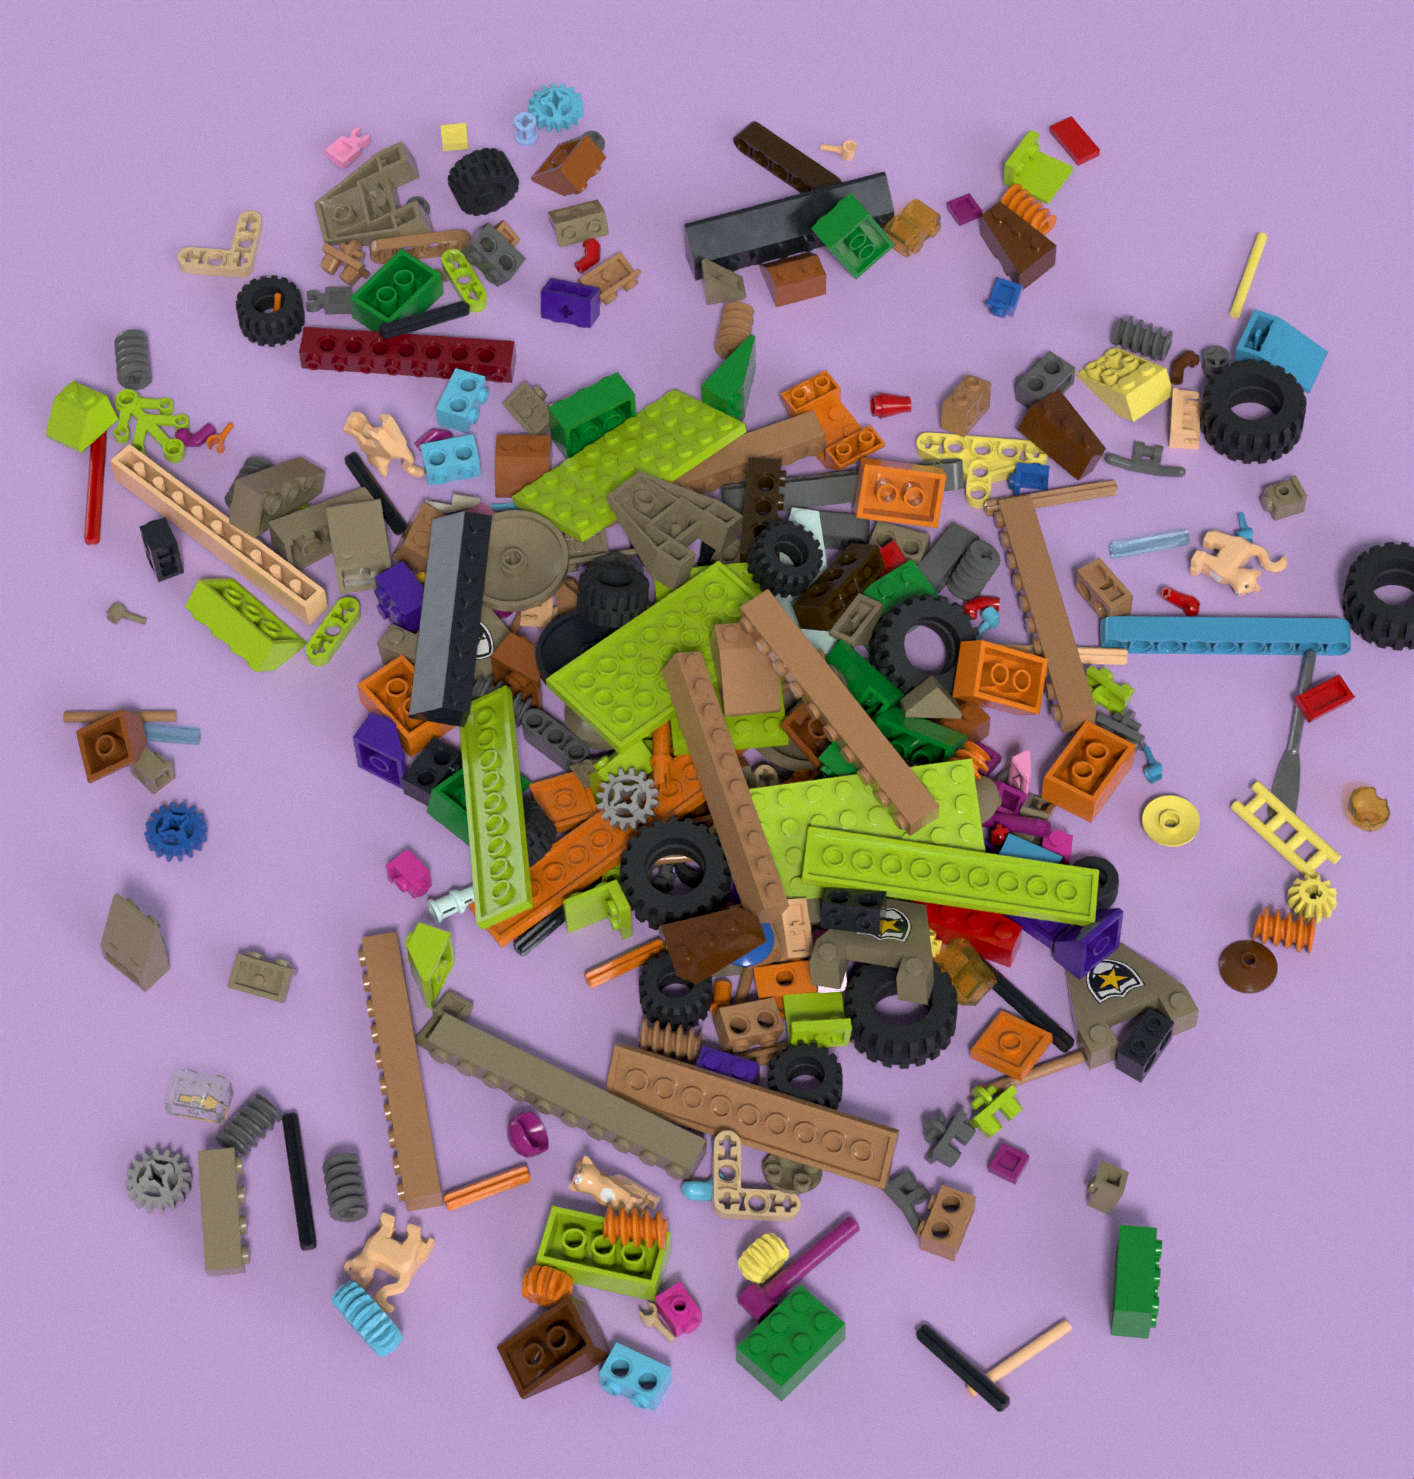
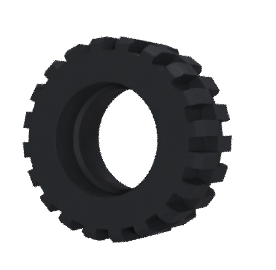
M1248 359L1246 363L1237 361L1232 363L1231 367L1224 366L1218 370V374H1214L1209 379L1208 385L1205 386L1203 392L1200 427L1202 433L1206 435V441L1210 446L1215 445V451L1219 454H1226L1228 459L1235 462L1237 459L1242 460L1243 464H1251V462L1264 464L1267 463L1268 459L1275 461L1282 458V453L1288 454L1294 445L1298 443L1303 431L1307 402L1301 384L1296 383L1297 379L1290 372L1286 374L1283 367L1279 365L1276 367L1272 366L1271 362L1264 360L1263 363L1256 362V359ZM1242 403H1257L1269 408L1275 416L1263 421H1250L1236 415L1231 408Z
M1387 542L1383 547L1375 545L1369 548V553L1364 551L1357 556V560L1351 564L1347 574L1342 600L1345 619L1349 624H1352L1351 629L1357 635L1362 634L1363 640L1370 644L1375 642L1379 648L1393 647V650L1402 651L1403 647H1408L1409 650L1414 649V606L1395 607L1383 602L1374 593L1376 589L1387 585L1406 587L1414 592V547L1409 546L1410 543L1401 542V545H1394V542Z
M923 594L920 597L915 595L884 613L879 619L880 623L874 626L872 635L875 638L869 641V650L874 651V655L869 657L870 664L872 666L876 665L877 670L904 694L903 697H905L931 676L917 670L908 660L904 647L907 631L915 625L928 627L939 635L946 649L945 666L940 673L933 676L953 696L961 642L977 640L976 636L980 635L978 627L973 628L970 624L973 618L969 613L963 614L960 611L962 606L957 602L948 604V598L941 595L934 598L933 594Z
M677 816L668 817V822L664 823L661 822V819L652 821L651 828L641 827L637 830V838L631 837L627 842V850H624L621 856L620 887L631 907V911H635V918L641 923L647 920L649 928L657 931L661 925L719 912L720 907H724L728 900V892L731 886V871L718 834H709V827L700 823L698 827L694 825V819L687 817L684 822L677 821ZM682 855L692 859L701 867L703 880L697 888L689 893L668 895L658 891L650 884L648 870L656 861L663 857Z
M933 961L934 984L928 1004H923L929 1013L920 1021L910 1025H895L886 1022L873 1009L882 999L898 995L896 977L899 968L868 963V966L863 964L856 970V976L851 977L848 983V990L845 993L844 1013L845 1019H851L852 1031L850 1041L855 1039L854 1047L860 1054L866 1052L868 1060L874 1063L877 1060L882 1061L884 1067L892 1068V1065H900V1069H909L910 1064H915L916 1067L925 1065L927 1058L934 1060L940 1056V1050L947 1049L951 1043V1037L954 1036L956 1030L958 1001L956 987L952 985V979L947 972L941 973L942 966Z

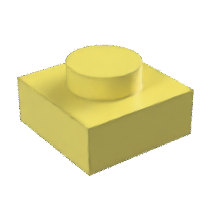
M466 123L440 125L443 151L469 149Z

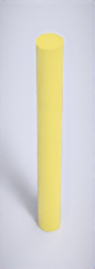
M1260 232L1257 234L1229 313L1232 318L1240 317L1267 240L1265 233Z

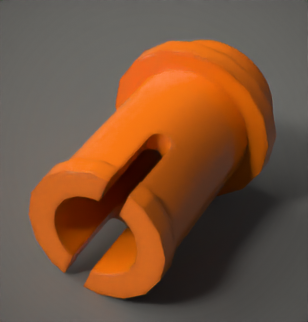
M717 981L714 983L713 1003L710 1005V1013L713 1018L719 1008L731 1006L732 984L730 982Z

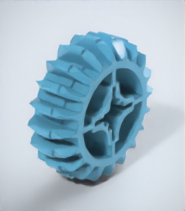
M350 1280L345 1285L343 1284L331 1297L335 1308L378 1356L385 1357L392 1353L403 1341L400 1330L356 1281Z

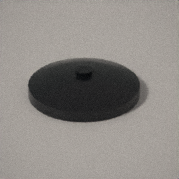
M577 610L555 619L544 629L536 645L537 670L544 684L546 685V679L619 628L603 627L590 623L583 619L577 613Z

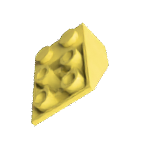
M1118 347L1108 350L1102 357L1087 364L1084 369L1076 373L1077 378L1113 412L1132 422H1135L1172 397L1173 389L1165 367Z

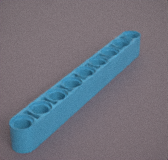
M1112 616L1104 618L1100 622L1101 648H1125L1128 654L1305 655L1308 650H1314L1317 655L1338 656L1347 654L1351 650L1350 624L1347 620L1341 618Z

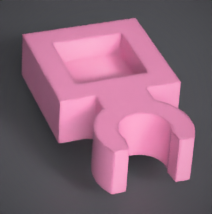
M356 127L351 131L349 138L342 135L325 149V156L345 169L362 155L361 148H365L371 143L370 134L367 133L364 137L359 138L361 136V128Z

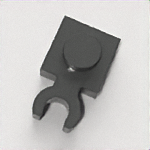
M325 287V293H320L316 290L307 291V300H314V302H306L307 311L317 312L320 309H325V315L351 314L349 298L353 295L352 287Z

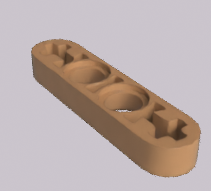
M457 229L378 239L369 245L370 258L374 263L386 264L404 247H413L404 251L418 260L441 257L446 250H461L471 236L468 231ZM429 244H439L438 246L434 247L428 246Z

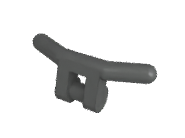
M1137 441L1133 460L1111 453L1105 457L1106 463L1128 471L1161 477H1183L1186 474L1185 468L1181 466H1160L1164 446L1160 445L1155 447L1145 446L1144 442ZM1145 456L1153 458V460H1143L1142 458Z
M906 1171L893 1181L888 1180L886 1188L881 1190L903 1212L914 1234L917 1236L921 1220L913 1206L923 1203L930 1195V1192L923 1185H918L915 1181L916 1177L911 1171ZM907 1189L909 1194L906 1196L901 1190Z

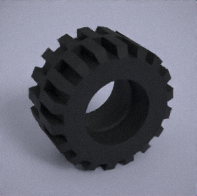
M483 148L482 150H475L470 154H466L455 163V167L451 168L449 171L450 175L447 178L448 185L460 209L463 212L465 211L466 214H473L474 216L487 215L498 211L515 197L514 194L519 189V179L503 151H498L496 148L490 150L489 148Z
M265 275L260 276L261 279L259 280L254 278L250 280V285L245 284L242 287V292L237 294L235 305L242 334L244 337H248V340L252 343L257 341L258 346L269 344V347H275V344L280 343L281 346L286 344L287 340H294L295 334H300L302 331L301 326L305 324L300 290L296 289V284L293 282L288 283V279L285 277L278 279L277 275H272L271 278H266ZM275 294H281V308L273 313H262L263 311L273 309Z
M783 520L777 521L775 525L771 523L763 529L747 552L749 555L746 557V563L750 564L747 570L749 574L754 576L752 581L755 584L759 583L761 585L760 589L762 591L769 589L774 597L777 594H780L781 598H787L789 595L794 597L800 592L802 593L820 572L819 569L823 565V560H821L823 550L818 549L821 545L819 540H814V534L811 531H805V526L801 524L796 526L794 521L789 520L786 524ZM775 551L787 555L793 562L794 567L783 564L777 558Z
M620 565L593 566V568H587L579 577L577 613L590 623L603 627L621 628L647 610L650 586L648 578L639 571Z
M523 798L529 867L531 868L550 851L551 845L556 840L557 829L534 799Z
M665 952L659 953L658 959L652 957L649 960V966L644 965L642 975L639 976V996L643 1014H647V1018L651 1023L659 1020L661 1029L666 1026L667 1022H671L673 1032H675V1028L679 1024L683 1025V1031H686L689 1025L692 1027L698 1026L699 1019L704 1021L707 1018V1011H710V1005L712 1004V976L699 984H694L676 976L670 954L666 955ZM671 984H683L691 989L687 995L679 998H671L661 993L662 989Z
M798 1042L797 1047H793L790 1044L786 1046V1052L780 1050L776 1053V1059L771 1060L770 1070H768V1089L837 1110L838 1102H841L842 1066L841 1063H837V1056L834 1053L829 1055V1049L825 1046H822L821 1049L817 1048V1043L811 1042L810 1046L804 1045V1042ZM802 1075L813 1076L821 1082L817 1088L810 1091L795 1089L789 1083L794 1078Z

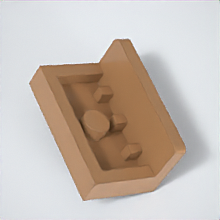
M620 251L581 277L577 282L600 288V304L608 305L618 297L617 293L624 289L627 292L639 283L637 279L642 272L640 269L634 271Z

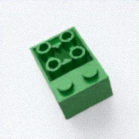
M843 639L838 641L825 658L828 665H833L842 672L847 682L848 691L875 725L877 716L895 707L904 696L898 688Z

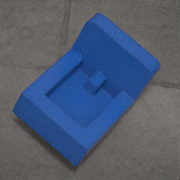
M997 277L991 297L985 303L990 310V314L1000 318H1005L1006 315L1013 317L1023 285Z
M1017 463L1016 473H1010L1009 489L1014 490V495H1020V488L1048 490L1050 466L1038 463Z

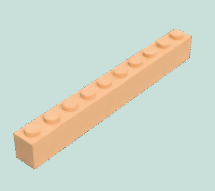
M131 444L110 460L114 478L117 482L308 626L328 609L325 590L258 539L229 524L227 516Z

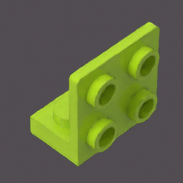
M1030 130L1004 164L1003 184L1008 187L1016 183L1021 184L1022 190L1029 191V196H1034L1037 200L1049 204L1072 174L1073 166L1040 152L1039 133Z
M617 879L611 882H602L595 888L583 893H574L563 901L565 924L568 933L608 918L612 930H618L622 940L633 936L631 907Z
M840 991L783 996L789 1045L792 1044L793 1047H797L798 1042H804V1045L807 1046L814 1042L817 1043V1048L822 1046L840 1047L849 1045L852 1031L851 1019H845L842 993Z

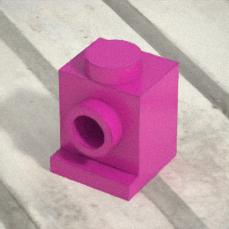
M1054 830L1050 832L1047 838L1043 837L1042 848L1063 856L1064 861L1061 860L1059 864L1070 865L1073 835L1066 834L1061 830Z
M409 849L385 865L389 882L391 884L395 882L400 891L403 893L407 891L414 899L426 894L432 886L430 871Z
M681 1281L655 1297V1304L659 1315L676 1338L683 1333L690 1334L699 1327L702 1322V1312L684 1289ZM681 1307L685 1308L683 1311H677Z

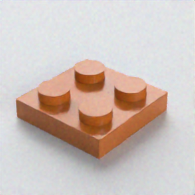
M574 772L529 784L532 798L555 825L557 833L577 828L599 812L591 788L585 789Z
M1001 1010L970 1050V1055L972 1059L1022 1082L1052 1043L1053 1037L1052 1033Z

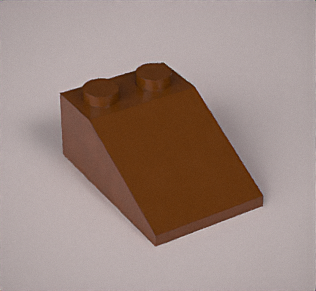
M568 1296L497 1347L521 1399H527L588 1372L608 1358L611 1353L588 1305L571 1296Z

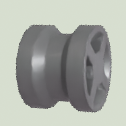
M1211 346L1206 349L1203 356L1202 372L1207 378L1210 379L1214 374H1218V370L1224 366L1229 367L1230 354L1228 350L1221 346Z

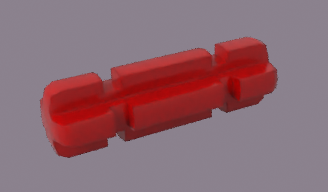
M997 824L995 830L991 832L989 843L1001 850L1009 834V829L1002 828V824Z

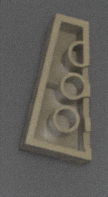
M234 1147L198 1151L205 1271L209 1277L245 1273V1264H250L249 1246H244V1234H248L247 1216H243L242 1205L246 1204L245 1186H242L241 1174H244L243 1157L238 1156Z

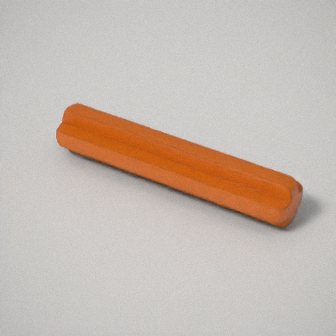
M655 939L587 971L584 974L585 981L590 988L597 987L649 962L652 957L658 958L659 953H666L665 945L661 939Z
M522 1165L445 1193L443 1195L445 1206L451 1211L528 1183L530 1181V1174L527 1167Z

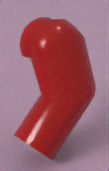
M594 238L586 239L583 242L582 247H585V256L574 263L575 269L580 274H583L600 261L601 245Z
M977 596L963 604V614L969 613L973 620H975L978 610H985L993 606L996 611H999L1000 598Z

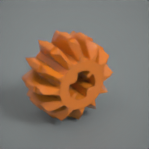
M534 1265L527 1268L526 1274L523 1276L521 1295L528 1299L530 1303L550 1309L568 1296L572 1297L573 1278L567 1275L565 1271H559L546 1265L544 1267Z

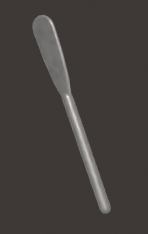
M1308 650L1305 654L1298 695L1311 689L1317 657L1314 650ZM1297 705L1295 707L1288 750L1280 763L1271 792L1295 814L1300 790L1301 764L1299 748L1305 717ZM1268 805L1267 811L1271 820L1277 813Z

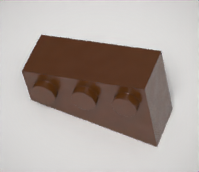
M1001 201L981 216L980 235L995 259L998 258L1006 276H1009L1012 282L1023 285V290L1055 266L1057 245Z
M1060 389L1032 405L1017 429L1078 481L1094 470L1106 450L1102 442Z
M739 907L661 925L676 976L694 984H699L767 942L758 916Z

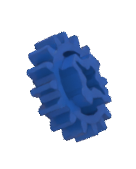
M170 802L169 809L166 810L163 806H160V814H150L152 822L145 823L147 831L144 832L149 850H155L157 858L165 854L167 862H170L173 856H177L178 861L182 862L183 855L187 854L188 857L192 858V850H202L200 842L207 841L206 832H208L203 814H197L195 806L187 810L185 802H182L179 807H175L174 803Z

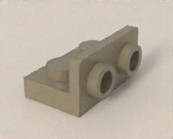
M598 199L548 212L549 221L556 232L557 242L560 247L609 234L605 210Z
M524 381L502 404L529 435H544L550 429L548 407L554 403L548 404L545 400L547 394L538 385L532 387Z
M247 950L246 955L237 953L227 987L285 1003L292 976H297L298 970L290 968L292 962L274 958L273 963L263 960L264 954Z

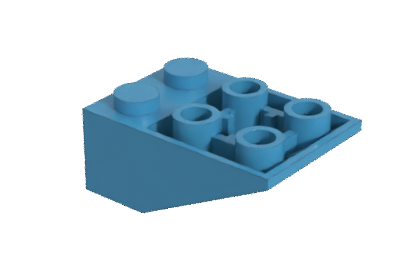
M1254 310L1236 348L1234 362L1241 361V363H1246L1248 359H1256V362L1263 363L1264 360L1271 362L1272 366L1276 367L1279 365L1285 369L1286 374L1290 372L1297 379L1296 383L1301 384L1304 392L1310 393L1328 351L1280 317Z

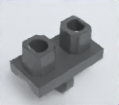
M1130 709L1125 716L1116 712L1113 719L1099 713L1096 718L1097 726L1135 744V753L1137 750L1142 752L1146 746L1144 742L1145 736L1138 733L1142 724L1134 721L1136 712Z
M959 1110L956 1116L950 1118L946 1126L943 1125L946 1121V1117L943 1115H938L936 1120L927 1118L922 1126L927 1132L924 1140L932 1143L934 1138H937L924 1158L927 1162L933 1164L937 1160L949 1168L955 1165L962 1152L953 1147L950 1142L954 1138L965 1146L976 1132L965 1121L968 1116L967 1113Z

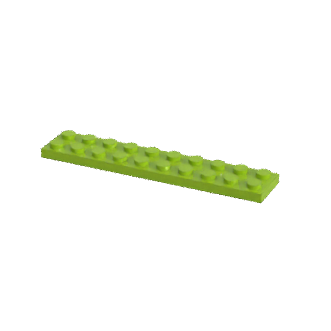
M506 685L472 701L465 727H459L476 924L482 930L533 907L512 691Z
M809 826L801 884L887 891V897L1084 926L1095 923L1099 870Z

